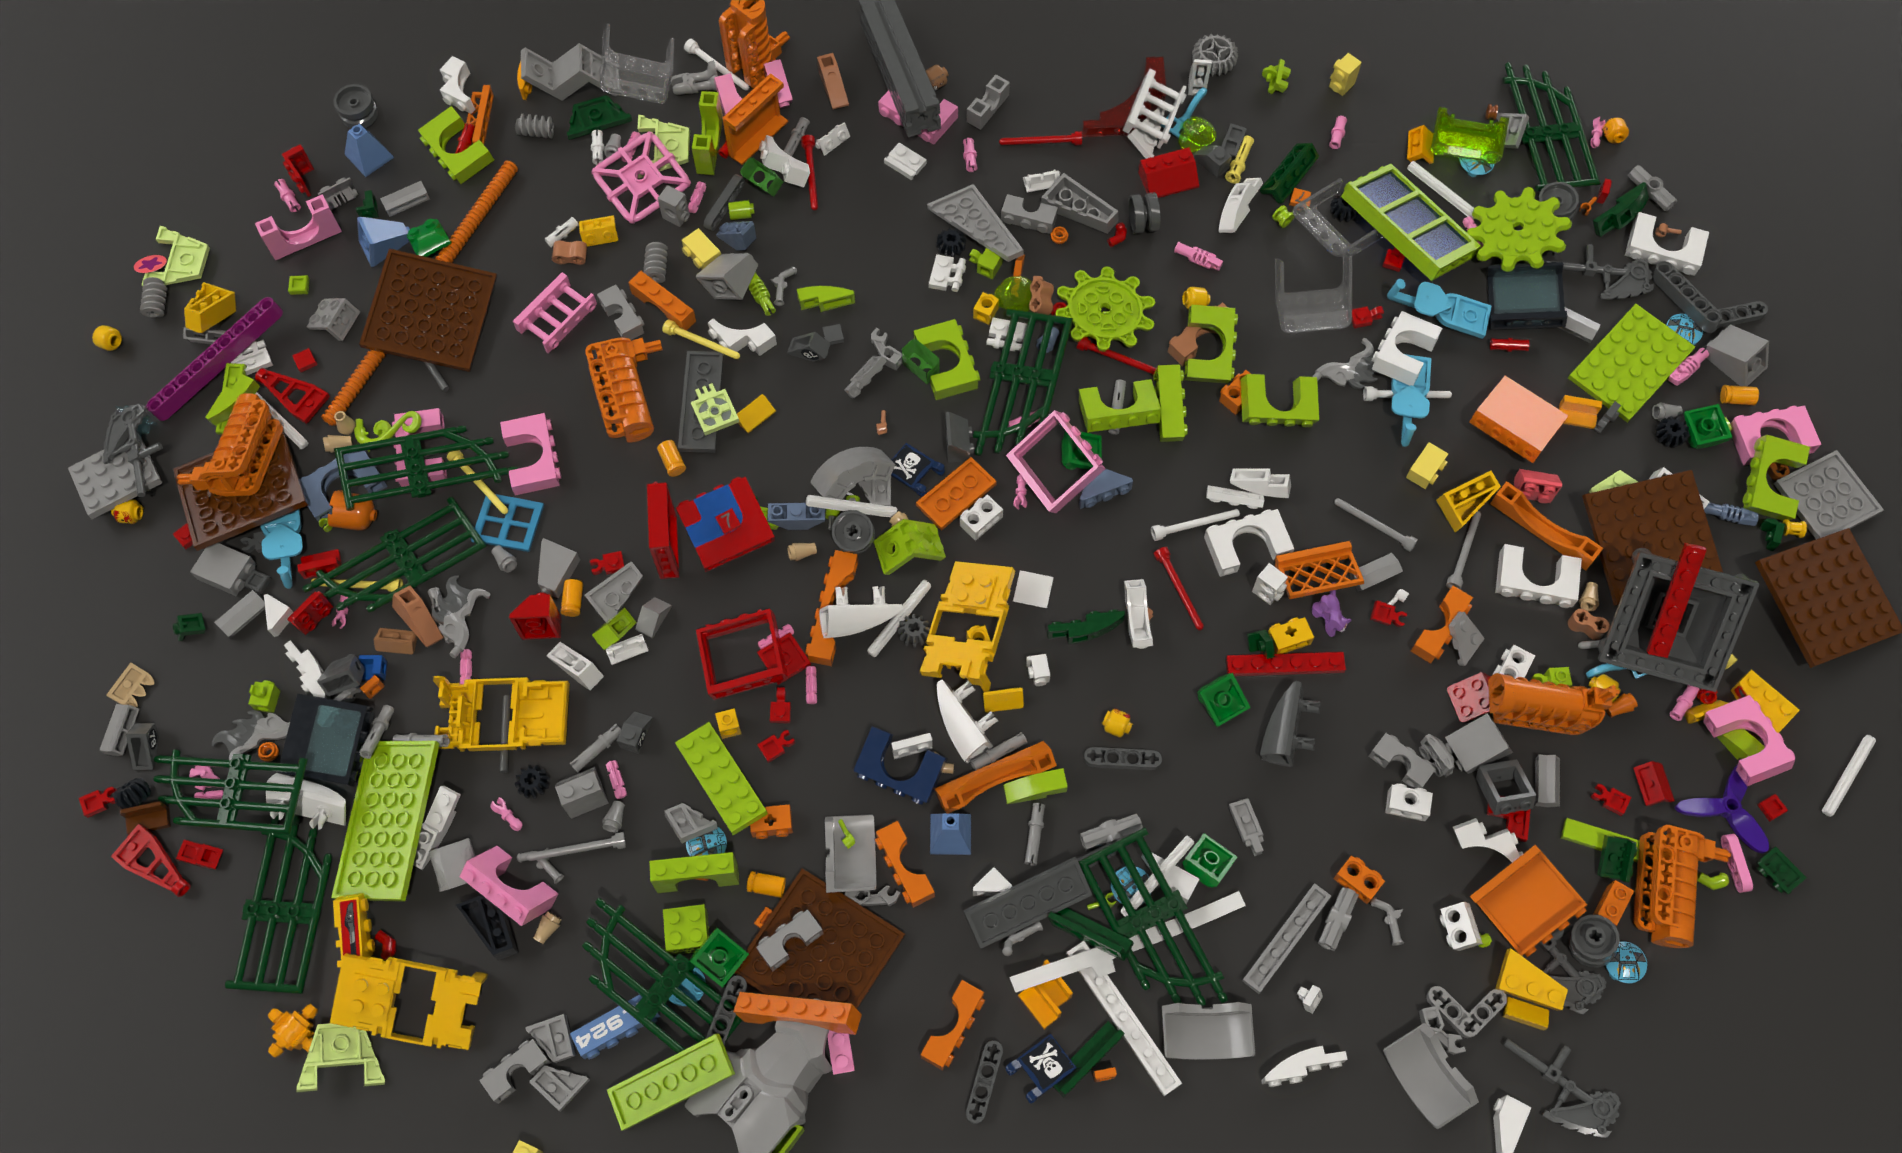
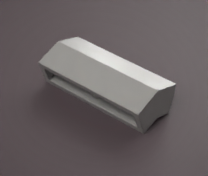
M421 181L380 198L389 217L430 199Z
M1565 308L1568 316L1566 327L1558 328L1591 343L1600 324Z
M184 327L183 339H188L190 342L213 344L217 340L214 337H221L226 331L208 329L203 333H197ZM194 335H205V338L195 337Z
M1390 553L1359 567L1364 584L1355 587L1357 591H1362L1403 572L1399 561ZM1350 573V580L1357 579L1356 575Z
M252 590L214 623L229 638H232L265 610V602Z
M116 704L100 747L102 753L113 756H122L127 745L126 733L134 725L139 708L129 704Z
M1539 754L1535 758V806H1560V758L1556 755Z

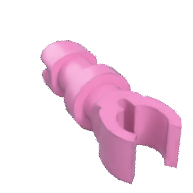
M1600 116L1593 120L1594 129L1591 133L1593 137L1590 140L1592 148L1600 145V137L1605 125V120L1599 121Z
M1021 474L1017 477L1016 483L1018 488H1016L1015 492L1017 496L1014 499V506L1018 510L1020 509V503L1024 508L1027 507L1025 498L1027 494L1025 485L1027 482Z
M341 595L339 601L344 602L348 597ZM347 607L341 611L336 609L338 613L332 621V626H335L336 620L339 619L342 624L340 629L345 626V614H348L349 610Z
M499 797L497 804L500 806L492 801L491 809L501 814V818L504 821L507 820L510 823L509 826L514 831L521 830L522 822L512 815L513 812L510 809H507L505 801Z

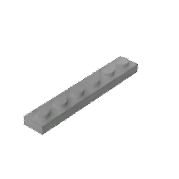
M1314 883L1242 982L1260 994L1330 899L1331 895Z

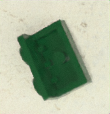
M1605 835L1597 875L1629 883L1634 871L1633 860L1637 855V843L1627 838Z
M1776 846L1757 861L1759 865L1757 869L1765 877L1770 876L1775 881L1772 885L1781 894L1784 891L1790 894L1795 887L1807 878Z

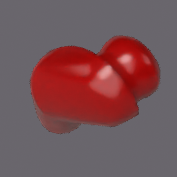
M1118 223L1115 236L1107 239L1110 247L1126 239L1127 228L1124 223Z
M382 930L378 931L375 939L382 943L381 957L387 960L395 955L396 941Z

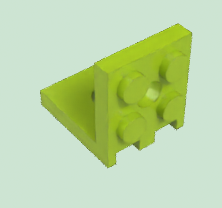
M903 519L874 540L885 575H890L914 557L938 561L946 558L935 524Z

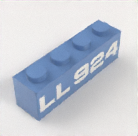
M638 995L628 1002L635 1007L642 999V996ZM618 1006L573 1031L570 1035L580 1056L583 1059L588 1058L590 1060L600 1054L599 1051L606 1047L610 1049L619 1043L618 1040L625 1036L627 1038L634 1036L643 1025ZM657 1013L651 1021L656 1023L657 1018L661 1017L660 1014Z

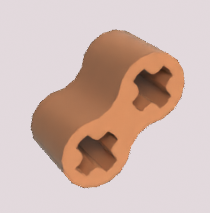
M555 241L552 261L557 264L573 263L582 265L586 262L587 244L582 241Z
M1034 279L1030 285L1032 298L1029 308L1032 312L1049 315L1053 310L1051 297L1054 292V286L1044 280Z
M1577 609L1568 620V627L1572 631L1584 632L1592 640L1601 639L1610 626L1605 618L1594 617L1585 609Z

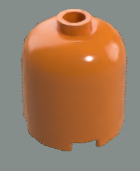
M334 491L329 506H333L332 514H328L329 526L363 531L371 525L372 521L376 520L377 510H374L372 500L355 503L354 510L347 511L343 491ZM351 493L352 496L360 495L356 493Z

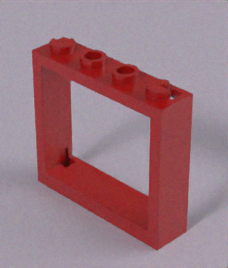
M653 482L652 484H647L649 549L660 579L679 578L677 514L667 483Z
M759 609L756 613L742 614L732 620L724 619L718 624H707L706 627L696 630L707 692L713 700L788 679L777 621L771 609L763 611ZM769 622L778 667L717 684L708 640Z

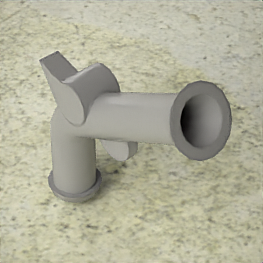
M791 267L781 272L778 277L770 279L774 286L777 287L776 300L774 301V304L777 306L784 305L783 291L788 286L784 280L789 276L797 274L795 267Z
M538 851L518 853L517 860L520 863L527 861L526 856L528 853ZM549 858L537 860V868H544L553 878L554 884L563 879L564 875L560 874L548 861Z
M1377 897L1372 898L1370 901L1371 906L1382 909L1387 913L1384 922L1390 926L1393 938L1392 946L1404 944L1397 923V919L1401 916L1403 909L1394 911L1390 904L1377 899Z
M1039 921L1035 922L1018 933L1015 932L1008 935L1002 950L1003 954L1010 956L1013 952V944L1023 941L1026 937L1037 931H1043L1041 923Z

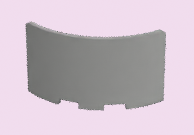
M873 447L850 448L835 454L823 463L812 477L811 484L822 497L843 499L856 486L855 484L860 481H888L895 463L880 449Z
M872 814L825 817L826 849H830V854H827L826 893L876 890L875 827ZM841 819L855 839V844L849 849L841 841L846 837L838 823Z
M1235 1002L1213 1004V1007L1204 1008L1201 1005L1182 1003L1162 1006L1166 1058L1211 1060L1253 1057L1255 1055L1251 1004Z
M1425 1023L1384 1048L1383 1051L1399 1083L1418 1110L1436 1129L1441 1128L1479 1103L1474 1087L1462 1076L1456 1067L1452 1069L1445 1060L1448 1055L1441 1045L1437 1033Z

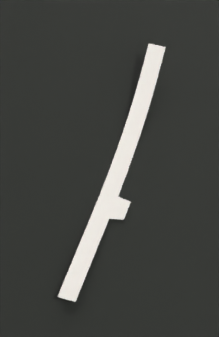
M1238 891L1184 915L1191 929L1246 905ZM1177 918L1165 922L1172 937L1184 932ZM1157 926L1145 930L1152 944L1164 940ZM1138 934L1129 938L1134 943L1131 948L1133 952L1144 948ZM1093 948L1009 978L1015 992H1019L1092 967L1097 976L1101 977L1115 972L1112 959L1116 957L1098 948Z

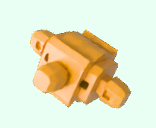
M309 1004L302 1010V1014L297 1011L293 1013L286 1011L283 1013L273 1008L268 1013V1018L274 1023L271 1027L275 1031L272 1037L277 1042L272 1043L268 1053L276 1058L284 1052V1048L290 1051L294 1048L298 1050L303 1048L309 1052L313 1040L312 1036L315 1034L311 1030L314 1025L309 1020L316 1016L318 1012L316 1007Z

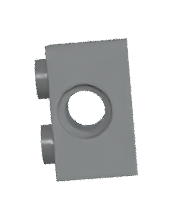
M667 185L658 197L662 218L681 227L690 215L686 196L684 193Z

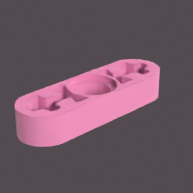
M1735 834L1722 835V848L1731 853L1727 864L1736 890L1739 893L1752 891L1753 882L1738 837Z

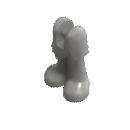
M714 60L708 62L707 70L703 72L682 73L671 77L670 82L673 86V93L675 95L698 94L700 90L717 91L714 83V78L718 77Z

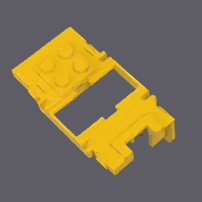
M955 561L949 579L950 583H948L945 594H941L940 598L942 601L938 603L926 640L928 646H924V651L927 655L924 657L920 668L922 676L942 678L941 671L943 665H946L948 669L954 666L957 670H960L959 676L961 678H967L972 685H980L983 692L990 691L991 682L986 675L988 661L993 662L1009 610L1007 601L1015 575L1013 567ZM942 612L999 617L992 642L967 639L966 643L956 642L955 637L935 635Z
M443 676L433 677V682L439 687L438 698L440 699V708H450L449 726L444 728L435 726V735L447 734V738L450 740L447 747H439V749H454V747H457L461 752H465V749L469 751L517 750V747H520L522 750H525L526 746H541V744L566 745L570 686L568 681L535 680L531 682L529 678L523 677L466 679L464 684L450 683ZM512 684L510 708L513 709L512 721H509L508 744L479 745L481 723L476 722L477 710H482L484 685Z
M346 953L342 958L330 1023L372 1031L371 1035L373 1036L379 1033L383 1038L429 1047L435 1044L439 1049L443 1045H448V1047L469 1050L475 1026L462 1025L466 1003L478 1004L481 985L487 979L488 974L475 972L472 976L457 975L458 970L393 957L383 961L380 958H367ZM405 966L436 972L431 1000L436 1001L434 1013L428 1014L423 1039L392 1033L397 1011L394 1003L396 993L400 994Z

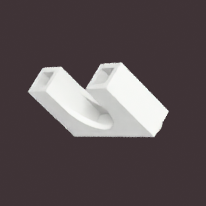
M1639 212L1632 224L1625 256L1632 259L1641 258L1655 265L1660 261H1667L1678 271L1695 276L1702 265L1709 232L1691 227L1685 236L1683 248L1678 251H1668L1658 246L1654 241L1653 229L1656 217Z
M1402 311L1399 317L1395 316L1391 324L1393 328H1388L1384 337L1386 340L1382 339L1378 347L1380 351L1375 352L1372 358L1374 362L1372 370L1409 386H1414L1424 363L1400 352L1396 344L1411 343L1432 352L1442 328Z
M1270 509L1265 510L1255 516L1252 514L1247 515L1241 520H1230L1220 526L1212 525L1206 529L1204 536L1220 577L1236 573L1239 570L1240 562L1234 550L1232 540L1240 534L1252 533L1261 537L1268 547L1273 562L1276 560L1277 555L1294 551L1293 544L1278 509L1272 511Z
M1504 544L1499 552L1495 593L1505 597H1520L1522 600L1527 601L1536 600L1542 604H1556L1563 608L1575 605L1579 595L1582 558L1562 555L1556 564L1555 583L1549 586H1539L1530 582L1523 573L1524 547Z

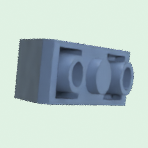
M752 221L726 222L720 226V231L716 234L719 239L736 250H746L756 239L755 226Z
M1105 469L1083 489L1079 500V508H1090L1097 502L1108 501L1113 496L1128 493L1132 489V478Z
M806 503L768 504V523L787 530H808L825 522V508L810 507Z

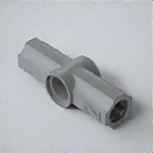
M1637 165L1629 172L1628 177L1637 186L1642 182H1646L1649 200L1656 202L1664 211L1667 212L1676 204L1677 199L1663 187V181L1659 177H1652L1640 165Z
M1134 814L1117 821L1116 819L1108 820L1097 828L1080 833V838L1084 849L1088 851L1105 844L1115 843L1143 827L1138 815Z
M1341 888L1336 902L1331 907L1325 920L1326 925L1318 941L1321 947L1335 951L1341 935L1345 932L1351 920V912L1359 896L1354 890Z

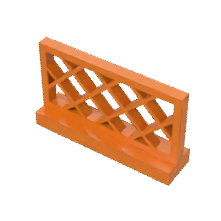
M1350 541L1276 556L1275 567L1284 574V571L1289 570L1296 572L1293 578L1288 576L1285 583L1287 584L1286 592L1289 599L1364 584L1363 576L1352 553ZM1349 558L1350 564L1346 566L1339 561ZM1330 563L1333 566L1328 570L1322 567L1321 564ZM1310 566L1314 568V571L1310 574L1302 569ZM1335 567L1345 570V572L1341 576L1333 572ZM1317 571L1327 574L1324 580L1315 576ZM1348 572L1356 575L1357 579L1350 580L1346 578ZM1299 574L1308 578L1306 583L1296 579ZM1331 576L1338 579L1339 582L1332 584L1327 580ZM1313 580L1320 583V586L1314 588L1308 584ZM1295 584L1302 587V589L1292 592L1291 586Z

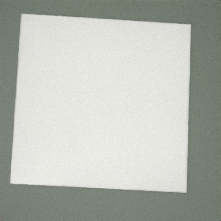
M1020 570L1013 601L1047 608L1054 577Z

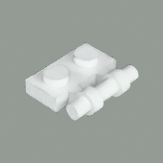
M936 254L929 288L946 291L947 286L950 285L952 286V291L958 292L963 281L962 274L966 270V260L960 258L957 264H953L954 257ZM951 272H955V277H950Z
M992 317L989 337H995V339L987 338L986 345L993 346L996 349H999V347L1003 348L1005 341L1001 339H1006L1010 320ZM1017 322L1010 351H1021L1022 344L1017 342H1023L1028 324Z
M264 340L254 341L231 362L245 364L247 366L245 376L255 373L261 368L273 366Z

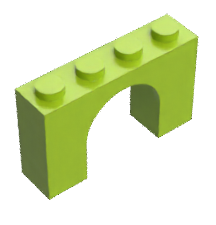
M701 91L699 108L702 120V135L694 134L692 153L697 174L714 175L723 114L719 92Z
M450 106L418 129L421 134L419 139L425 146L429 145L431 147L429 151L435 158L437 156L440 158L438 160L440 165L444 169H449L447 173L453 181L457 179L462 184L493 162L494 158L480 140L460 153L451 154L445 152L449 139L460 132L465 124L459 114Z
M1203 305L1190 306L1188 327L1214 330L1222 340L1223 349L1221 355L1213 360L1188 359L1185 362L1184 380L1228 384L1234 378L1235 369L1232 368V361L1235 360L1236 350H1233V343H1236L1237 339L1234 325H1237L1238 314H1235V308Z
M955 319L914 330V339L921 342L930 351L946 349L955 353L960 360L958 365L952 370L930 376V384L936 400L978 389V381H980L978 370L975 371L973 367L975 365L972 355L968 354V343L962 338V327L957 325Z
M1246 374L1241 378L1242 422H1249L1250 425L1267 423L1268 426L1284 424L1287 427L1295 426V424L1302 425V427L1313 426L1314 423L1319 421L1317 377L1300 376L1294 380V402L1290 411H1279L1272 407L1266 398L1265 375Z
M1152 380L1133 382L1135 404L1125 409H1113L1106 406L1101 401L1097 387L1079 389V405L1087 433L1160 423L1161 407Z
M1770 435L1762 436L1754 444L1755 454L1750 463L1751 473L1746 482L1748 487L1743 497V508L1782 521L1784 519H1795L1799 500L1775 493L1767 483L1766 473L1771 463H1780L1794 468L1807 465L1810 446Z
M733 852L649 861L650 882L657 893L678 891V882L689 879H712L717 882L719 887L739 885L738 864Z

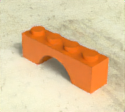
M638 272L628 282L631 293L643 303L650 302L657 306L679 328L687 331L696 322L692 308L644 272Z
M1452 586L1439 606L1445 616V626L1434 631L1424 629L1411 652L1430 664L1434 658L1438 660L1444 652V649L1441 648L1443 644L1448 645L1453 638L1450 634L1449 624L1458 612L1468 614L1473 606L1469 604L1473 597Z
M896 821L876 831L877 838L874 839L879 850H884L886 856L883 858L888 868H893L895 872L893 878L897 886H902L904 890L902 895L907 904L911 903L914 908L934 898L935 892L926 874L911 873L901 864L900 855L903 848L907 845V838L899 822Z
M963 980L960 982L952 997V1003L959 1015L957 1025L950 1033L944 1036H930L920 1054L921 1059L942 1071L945 1066L949 1068L955 1057L952 1055L956 1047L960 1048L965 1039L962 1036L965 1029L970 1030L975 1021L973 1015L976 1009L980 1011L985 1003L983 991Z

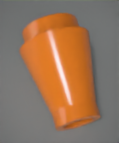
M1623 693L1612 702V707L1605 710L1612 718L1616 715L1634 711L1638 704L1631 693Z

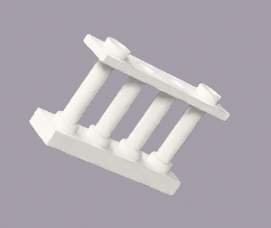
M1149 69L1142 81L1123 131L1128 134L1132 128L1145 131L1160 139L1157 148L1160 149L1163 143L1167 144L1171 136L1169 130L1179 105L1186 98V94H1184L1186 86L1183 85L1178 93L1156 82V79H1154L1156 71ZM1149 88H1154L1174 98V104L1171 105L1150 95V92H1148ZM1148 101L1169 111L1168 119L1145 108L1143 103ZM1143 114L1165 125L1163 132L1140 122V119L1137 118L1138 115Z

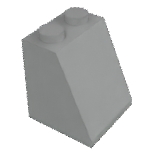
M748 253L721 254L696 275V278L714 299L742 300L758 267V263Z
M1731 324L1707 344L1706 350L1709 352L1707 359L1739 386H1748L1768 368L1769 341Z
M1488 713L1445 737L1447 740L1445 746L1451 754L1455 753L1458 758L1455 761L1461 772L1465 770L1468 774L1478 770L1480 765L1490 764L1513 753Z
M595 767L556 783L555 789L561 805L571 819L609 803Z

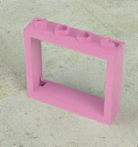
M1055 410L1006 455L1046 509L1052 513L1060 511L1105 470V467L1102 465L1103 460L1097 454L1094 455L1091 451L1092 446L1086 440L1083 441L1080 437L1081 432L1069 423L1070 418L1064 412L1061 413ZM1060 423L1093 467L1055 500L1022 456Z

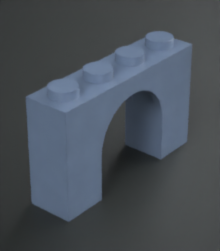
M365 451L343 455L345 463L370 459ZM336 458L326 466L320 467L312 474L300 479L307 506L318 523L320 519L328 518V514H332L333 508L329 506L327 489L332 481L340 477ZM375 466L347 471V475L357 478L379 474ZM384 481L364 485L369 493L381 491L388 487Z

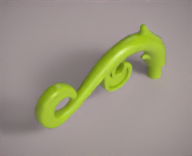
M409 411L392 427L389 422L380 420L373 427V432L379 436L374 439L367 437L368 432L363 427V419H356V427L354 428L355 438L360 444L390 439L401 426L405 432L415 433L420 428L422 419L417 412ZM408 418L413 419L410 426L404 423Z

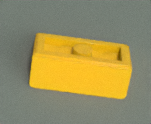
M761 394L737 413L739 418L738 424L747 433H750L774 414L776 410L768 399Z
M1023 688L984 692L983 703L985 712L1023 708Z
M1716 700L1713 704H1701L1688 709L1684 716L1688 724L1704 720L1706 712L1728 703Z
M1507 997V1003L1503 1012L1504 1018L1543 1031L1548 1029V1009Z

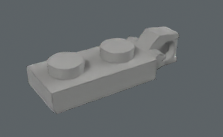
M872 356L850 380L851 383L845 388L850 398L858 396L863 386L868 385L871 382V378L883 369V365L887 362L884 357Z
M1246 798L1229 804L1228 807L1243 843H1245L1246 847L1250 846L1254 856L1262 854V851H1264L1261 842L1264 841L1262 837L1263 832L1249 799Z

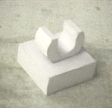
M1313 985L1310 991L1301 987L1297 993L1299 995L1298 998L1303 1001L1305 1010L1313 1014L1323 997L1321 989Z

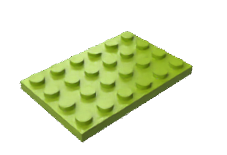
M1635 304L1569 375L1568 379L1597 401H1602V404L1608 409L1615 401L1621 405L1617 411L1620 413L1619 417L1628 423L1669 378L1673 371L1695 349V346L1642 307Z

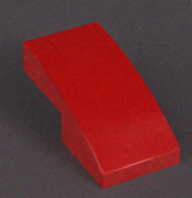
M183 840L176 860L216 870L224 850L206 844L202 845Z

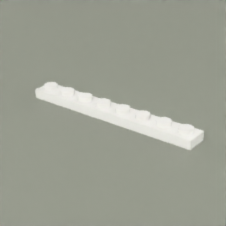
M1083 941L1066 954L1070 957L1090 949L1085 941ZM1092 967L1078 971L1117 1029H1121L1125 1033L1124 1039L1162 1095L1165 1096L1180 1086L1182 1082L1109 976L1098 977Z

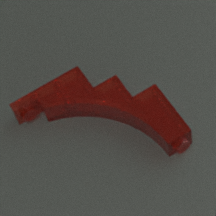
M1146 57L1144 77L1149 69L1156 71L1154 75L1156 82L1166 86L1163 57ZM1141 84L1123 103L1100 112L1099 120L1083 121L1082 136H1128L1129 134L1124 132L1123 128ZM1149 88L1148 92H1150V95L1165 101L1166 94L1154 88ZM1148 101L1144 102L1145 108L1151 110V103ZM1141 114L1137 118H1147V116Z

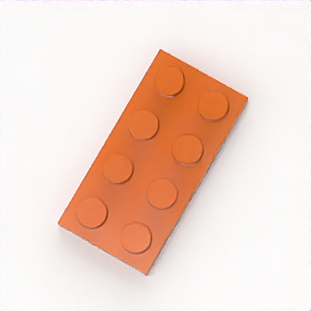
M970 457L916 502V506L942 531L979 498L997 485V481Z

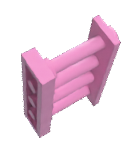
M563 272L513 320L516 330L521 334L526 330H530L544 340L542 343L547 353L555 349L559 342L589 312H592L597 305L594 294L591 293L587 298H584L570 288L568 276ZM563 293L568 294L580 303L574 311L558 300ZM551 305H554L568 315L562 323L545 312ZM541 317L556 329L548 335L533 323Z

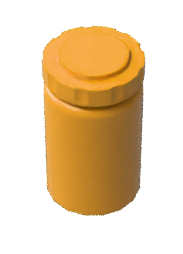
M1724 385L1720 392V401L1725 404L1756 405L1759 398L1757 387Z
M673 440L664 441L657 446L669 476H678L686 470V466Z
M575 579L564 581L561 603L562 615L570 617L580 615L583 582Z
M751 871L747 881V892L753 891L758 894L782 898L786 878L763 873L756 874V872Z

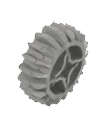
M1210 34L1209 37L1204 35L1203 39L1199 38L1198 42L1194 45L1192 60H1212L1210 69L1212 77L1214 74L1220 76L1223 73L1226 75L1236 65L1238 50L1235 47V42H1231L1230 38L1225 39V35L1222 37L1218 34L1216 36Z

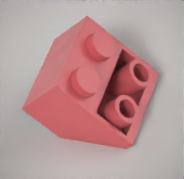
M1519 469L1514 477V487L1522 491L1528 500L1538 501L1539 503H1551L1562 487L1561 480L1555 474Z

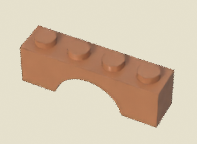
M1222 302L1220 305H1218V306H1216V307H1227V306ZM1187 326L1178 337L1174 336L1170 340L1168 353L1180 365L1184 366L1188 359L1196 357L1198 349L1196 339L1202 334L1216 332L1209 328Z

